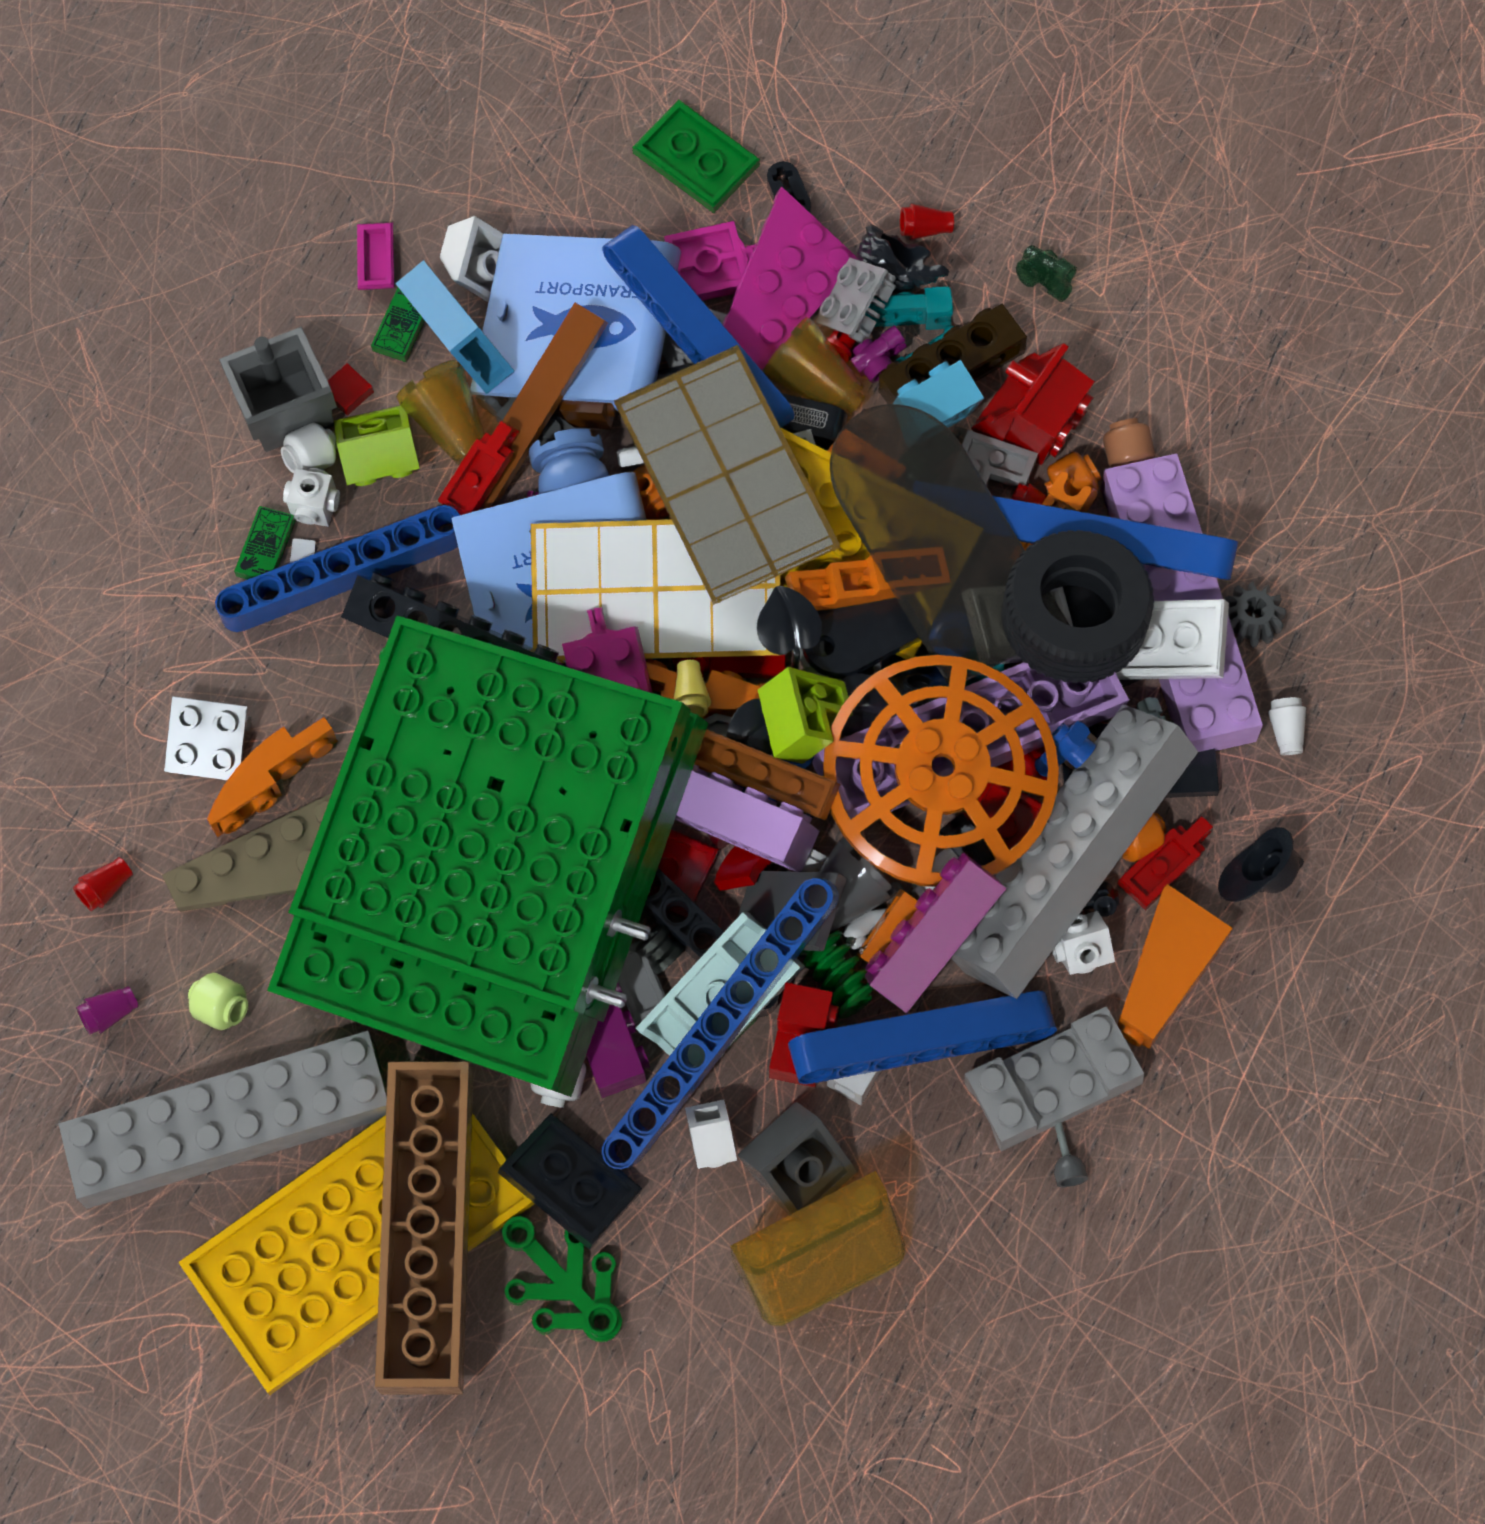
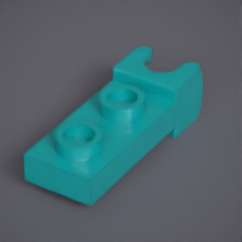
M930 287L925 288L924 294L916 295L911 292H902L895 296H890L887 302L874 296L875 299L886 306L882 309L870 304L868 308L881 316L877 319L865 313L867 317L876 321L874 327L925 324L926 330L945 329L947 326L952 325L953 302L951 288Z

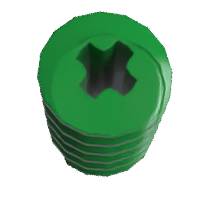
M841 930L829 934L824 951L802 950L798 956L805 957L803 963L806 969H814L812 973L814 981L823 982L821 990L833 992L832 1005L841 1007L838 1016L840 1019H844L856 1014L872 1000L871 993L874 988L868 983L863 984L862 982L865 974L868 972L866 969L854 971L853 969L860 958L858 956L845 958V954L850 950L851 945L846 943L837 946L836 942L843 934Z

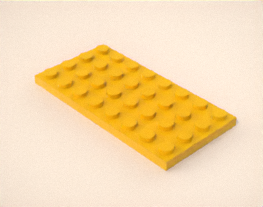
M473 1113L468 1252L500 1230L510 1218L519 1216L535 1204L498 1173L506 1158ZM386 1115L178 1262L269 1395H272L378 1318Z

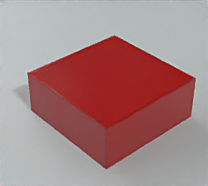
M348 363L327 380L336 406L347 416L374 393L372 385Z

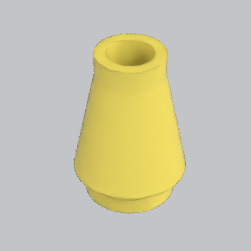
M696 660L681 661L677 664L674 700L683 702L691 709L690 712L704 717L708 713L711 699L700 671V663Z

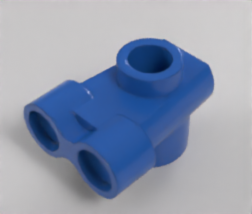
M1076 721L1070 727L1062 723L1053 732L1052 737L1056 746L1058 766L1067 760L1077 769L1089 758L1096 748V744L1088 738L1090 731L1084 723ZM1046 750L1035 761L1036 771L1045 777L1048 774Z

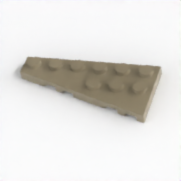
M332 793L163 874L162 877L178 910L183 912L222 906L234 901L247 899L254 901L267 899V896L295 894Z

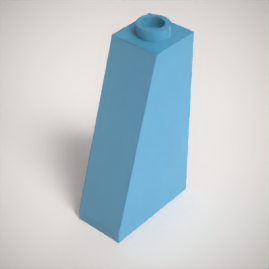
M424 260L395 283L450 353L486 394L515 371Z

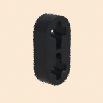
M785 161L773 164L767 172V188L772 201H774L777 191L781 187L784 188L782 182L777 181V177L783 175L785 179H789V189H786V191L811 213L810 198L797 168Z

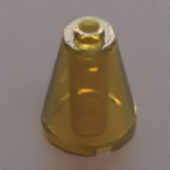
M806 316L791 332L792 335L787 341L779 346L762 371L769 380L809 400L831 404L853 414L865 399V396L861 394L865 386L816 323Z
M450 360L423 372L425 378L416 385L413 380L408 382L398 392L396 399L399 405L457 465H460L477 438L481 439L485 433L464 368L456 360Z

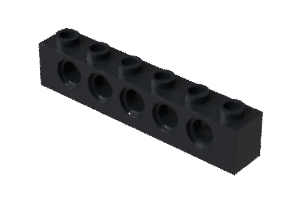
M373 572L371 577L357 575L341 616L348 621L389 638L396 616L418 622L420 615L425 613L428 618V625L450 632L457 627L463 636L486 643L491 642L493 645L567 667L566 662L557 659L559 652L540 644L537 645L536 649L524 644L526 638L517 633L504 630L502 635L491 630L493 623L471 615L470 620L458 615L459 608L443 601H438L437 606L425 601L427 594L408 586L405 587L404 591L392 586L394 583L393 579ZM392 598L395 603V611L391 617H388L385 607Z

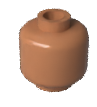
M1138 418L1125 419L1110 424V430L1103 436L1105 451L1111 468L1155 457L1150 429L1148 425L1139 423Z

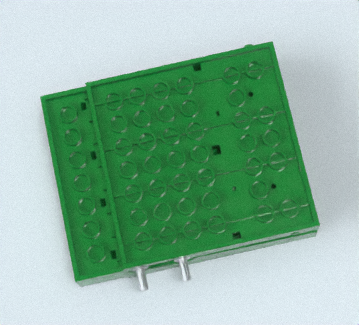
M396 616L386 646L380 652V662L289 909L288 913L294 915L267 991L571 1097L597 1022L604 1023L610 1004L622 1008L627 1000L626 994L615 991L633 937L647 940L648 934L650 935V927L639 924V920L709 723L698 714L690 712L691 709L683 702Z

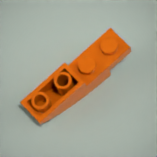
M647 659L646 665L652 692L674 700L677 672L668 670L666 665L657 660ZM712 670L707 683H705L711 699V705L708 707V713L702 718L705 719L715 713L733 717L736 710L742 704L753 699H760L758 689L765 683H759L757 686L744 681L740 675L734 672L723 671L720 673Z
M325 717L294 737H291L283 726L266 738L241 762L222 787L207 817V821L217 837L224 833L230 834L235 832L244 824V820L254 813H262L270 809L276 803L277 798L282 796L276 783L278 780L291 778L300 770L301 765L312 758L318 759L323 757L332 749L333 744L338 741Z

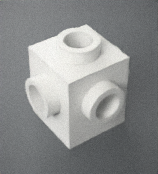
M295 468L293 479L286 482L283 493V501L287 503L290 514L294 515L296 521L309 525L316 524L329 527L332 513L336 512L340 500V491L336 489L332 475L318 468H308L307 470Z
M1098 911L1084 915L1079 914L1052 951L1056 963L1062 962L1070 975L1088 973L1096 967L1115 962L1109 928Z

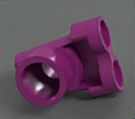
M895 325L880 334L881 336L874 342L870 338L866 339L853 350L855 356L850 359L853 367L861 377L866 375L871 383L879 381L881 372L887 368V365L892 363L890 360L891 356L894 357L907 348L904 337Z

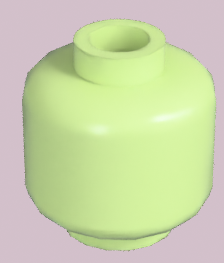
M218 973L207 974L200 980L195 981L188 992L189 1011L192 1017L217 1030H225L239 1024L247 1013L248 1000L244 987Z

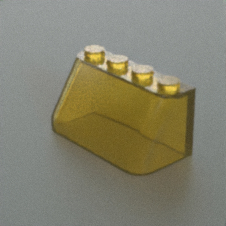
M876 1171L730 1246L732 1263L758 1313L766 1323L773 1326L786 1325L897 1267L904 1258L906 1248L889 1196Z

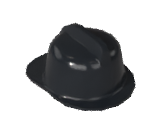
M1275 827L1262 834L1251 846L1236 856L1224 868L1217 886L1219 895L1226 901L1239 902L1250 898L1258 892L1279 893L1287 889L1295 880L1299 869L1304 864L1302 857L1293 849L1294 841L1292 834L1283 827Z

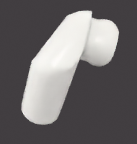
M887 908L872 909L845 926L844 936L847 937L846 943L851 945V949H859L866 940V935L874 928Z

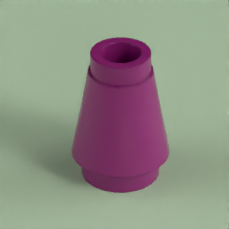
M127 986L123 989L83 999L84 1003L77 1006L76 1009L86 1031L91 1035L97 1031L102 1034L139 1006L131 988Z

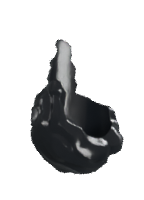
M873 224L866 227L867 234L863 235L862 242H860L857 250L858 260L888 270V273L894 275L896 279L893 284L896 287L892 293L911 290L915 286L920 287L921 285L936 283L939 277L948 276L949 270L945 266L934 265L930 267L924 265L931 252L923 245L905 244L897 235H888Z

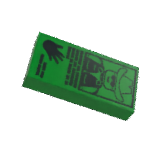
M397 287L371 348L373 352L406 362L425 320L399 287Z
M262 506L258 507L234 570L236 577L248 580L279 567L296 522L294 515Z

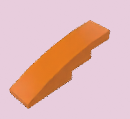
M942 548L871 554L866 560L830 563L826 569L789 572L785 577L787 588L803 595L817 611L912 595L946 587L950 584Z

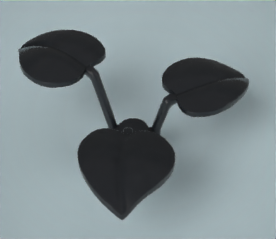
M777 586L773 589L757 619V635L762 646L778 655H784L792 651V668L798 670L800 649H809L816 646L821 638L822 623L815 607L799 592L784 586ZM855 673L841 679V681L845 682L848 697L871 676ZM875 688L869 691L852 710L853 715L848 718L844 725L842 735L850 736L869 728L880 712L888 706L887 702ZM753 699L742 704L731 718L726 737L774 756L760 699Z

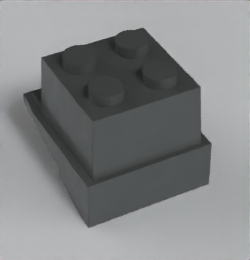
M302 326L271 339L258 337L253 346L219 359L253 440H260L265 452L283 446V441L288 433L310 423H317L324 429L334 426L331 410L337 408L335 399Z

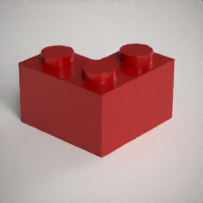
M785 983L777 1018V1034L769 1065V1078L816 1088V1083L801 1084L798 1082L788 1042L802 1034L837 1027L839 1006L832 1005L833 992Z

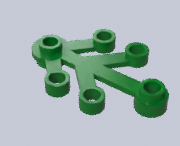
M522 1216L510 1218L504 1224L502 1230L506 1245L514 1251H524L554 1284L526 1283L521 1279H513L505 1287L507 1300L516 1306L523 1305L528 1300L571 1301L581 1313L554 1314L548 1308L538 1309L532 1317L534 1329L542 1335L550 1334L555 1329L583 1330L588 1338L601 1343L614 1339L622 1327L620 1311L611 1304V1277L616 1271L614 1257L610 1253L600 1252L592 1259L591 1265L596 1275L595 1298L593 1301L582 1289L585 1245L581 1242H571L569 1240L570 1233L565 1230L564 1239L568 1245L566 1272L535 1240L536 1232L529 1219ZM518 1229H523L527 1232V1237L522 1242H516L512 1238L513 1233ZM601 1259H608L612 1263L611 1268L606 1272H601L596 1268L598 1261ZM514 1286H522L525 1289L524 1295L519 1299H514L510 1296V1291ZM541 1315L552 1317V1323L549 1327L541 1328L537 1325V1320ZM597 1317H608L610 1320L609 1325L605 1329L596 1328L594 1322Z

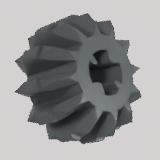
M1254 581L1249 583L1247 591L1238 585L1234 588L1233 596L1228 595L1225 597V600L1229 602L1228 616L1233 632L1238 634L1236 638L1238 645L1245 638L1250 640L1252 648L1258 646L1259 639L1269 644L1273 640V633H1281L1284 626L1281 620L1285 619L1286 608L1279 606L1282 601L1281 594L1269 596V584L1263 587L1262 591L1257 590ZM1254 612L1257 613L1260 617L1255 618Z

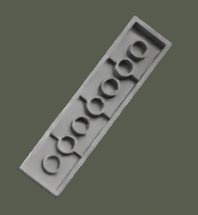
M1124 704L1121 706L1095 741L1096 748L1080 767L1075 768L1057 792L1052 813L1041 835L1026 854L1009 868L995 876L1007 889L951 957L965 974L1016 999L1020 996L1198 753V750L1177 724Z
M365 1031L58 1124L76 1199L86 1209L376 1122L386 1115L387 1087L375 1043L369 1031Z

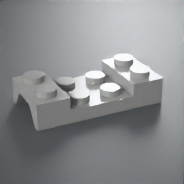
M1107 1006L1072 1022L1070 1029L1003 1061L1001 1057H998L965 1073V1085L980 1104L991 1125L996 1143L1001 1152L1054 1127L1060 1122L1073 1118L1143 1084L1144 1079L1142 1068Z

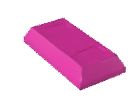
M393 222L357 224L358 290L394 288Z

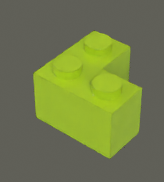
M787 667L758 689L762 713L774 757L803 764L834 742L830 729L841 706L849 698L844 681Z

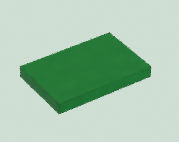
M679 99L632 147L634 155L713 214L760 166V159Z

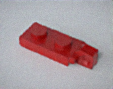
M500 421L492 435L485 433L481 439L477 438L438 498V502L442 505L453 507L460 515L479 511L511 461L510 458L514 451L510 447L520 431L510 424Z
M1201 816L1187 831L1181 825L1176 829L1172 828L1165 835L1164 844L1138 860L1118 880V885L1146 911L1161 896L1167 884L1172 886L1200 859L1201 854L1205 851L1201 843L1211 834L1210 830L1213 826Z

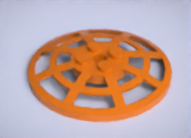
M947 655L920 656L894 663L876 672L859 685L841 706L830 729L834 742L824 749L823 777L837 782L836 757L860 759L861 784L866 799L870 804L869 807L850 819L844 809L838 790L830 809L832 817L845 839L859 855L877 869L896 879L919 886L936 887L942 879L940 873L932 872L936 848H958L976 843L984 839L995 857V860L982 867L994 876L1009 868L1026 854L1041 835L1052 813L1058 791L1059 766L1056 746L1049 725L1038 706L1019 685L1005 674L984 663ZM933 665L952 666L949 687H924L902 696L888 679L897 673L916 667ZM967 669L979 672L999 682L1013 693L1023 705L1004 715L1000 709L987 699L971 691L964 690ZM875 688L887 702L888 706L872 722L864 742L839 741L843 727L852 710L869 691ZM947 698L943 719H934L923 723L910 706L915 702L925 699ZM962 701L981 709L995 722L976 733L969 726L959 722ZM896 714L909 731L900 747L892 748L875 745L883 727ZM1033 718L1039 728L1045 746L1048 765L1047 781L1025 775L1024 752L1015 728ZM1004 735L1012 753L1013 771L991 767L990 755L986 746ZM938 757L949 759L953 764V773L945 777L937 775L932 769V761ZM872 761L895 764V777L898 786L883 797H880L873 779ZM987 783L1010 787L1004 804L990 819L978 801ZM1022 791L1043 796L1042 807L1032 827L1020 842L1009 850L997 829L1003 825L1013 812ZM908 800L917 808L927 812L923 832L904 824L891 813V810ZM963 810L966 811L976 827L972 831L958 835H939L942 816L958 813ZM880 819L898 836L920 845L916 869L902 865L885 856L868 843L860 832Z

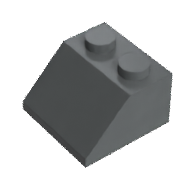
M797 1102L793 1103L737 1155L761 1187L798 1225L805 1221L858 1172L820 1118Z

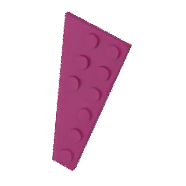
M783 187L777 191L773 201L774 204L769 216L765 220L759 240L752 251L733 297L730 310L722 324L761 370L767 366L817 311L823 301L829 297L837 282V275L840 269L847 263L849 257L858 260L844 244Z

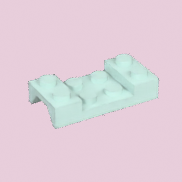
M742 912L636 1029L642 1035L657 1043L670 1056L767 929L749 912ZM766 949L760 956L761 966L769 972L773 971L778 965L777 954L771 949ZM797 958L735 1039L771 1000L784 990L785 983H790L805 967ZM744 980L736 988L737 998L741 1002L748 1003L754 995L752 985ZM718 1012L712 1019V1027L720 1035H724L727 1032L729 1020L725 1014ZM693 1044L689 1048L687 1055L689 1061L695 1066H700L705 1059L704 1050L697 1044Z

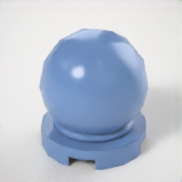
M590 429L558 431L554 433L556 440L547 442L544 445H541V442L537 440L529 448L531 466L536 472L540 473L538 478V494L610 476L606 466L599 460L604 452L601 436L599 434L595 437L591 436Z

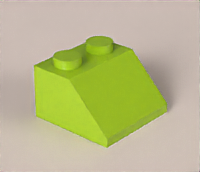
M406 405L334 420L336 443L347 485L355 483L356 486H366L376 482L377 478L390 475L393 478H402L412 474L413 470L420 469Z

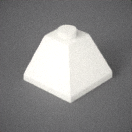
M473 216L448 226L440 259L454 282L489 302L503 233Z

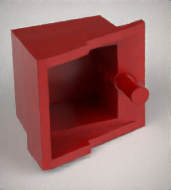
M1064 343L1040 356L1034 352L1019 360L1018 363L1013 360L1005 371L1009 376L976 420L971 430L1038 453L1036 462L1042 465L1049 455L1056 458L1065 445L1066 438L1072 429L1075 430L1086 415V410L1094 399L1089 393L1095 381L1063 358L1069 348Z

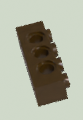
M1003 303L993 309H983L966 325L952 327L943 335L942 339L931 345L929 343L921 345L913 352L911 357L900 363L895 361L887 365V368L879 375L878 392L893 411L892 404L897 396H899L897 390L912 381V378L915 376L930 378L928 372L943 363L942 360L946 358H953L957 361L961 360L974 382L1024 354L1027 336ZM983 340L988 345L977 346L973 342Z

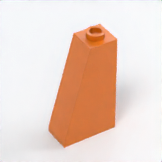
M1168 884L1162 891L1117 1025L1122 1030L1121 1033L1125 1040L1137 1047L1143 1045L1149 1050L1228 941L1233 930L1231 926Z

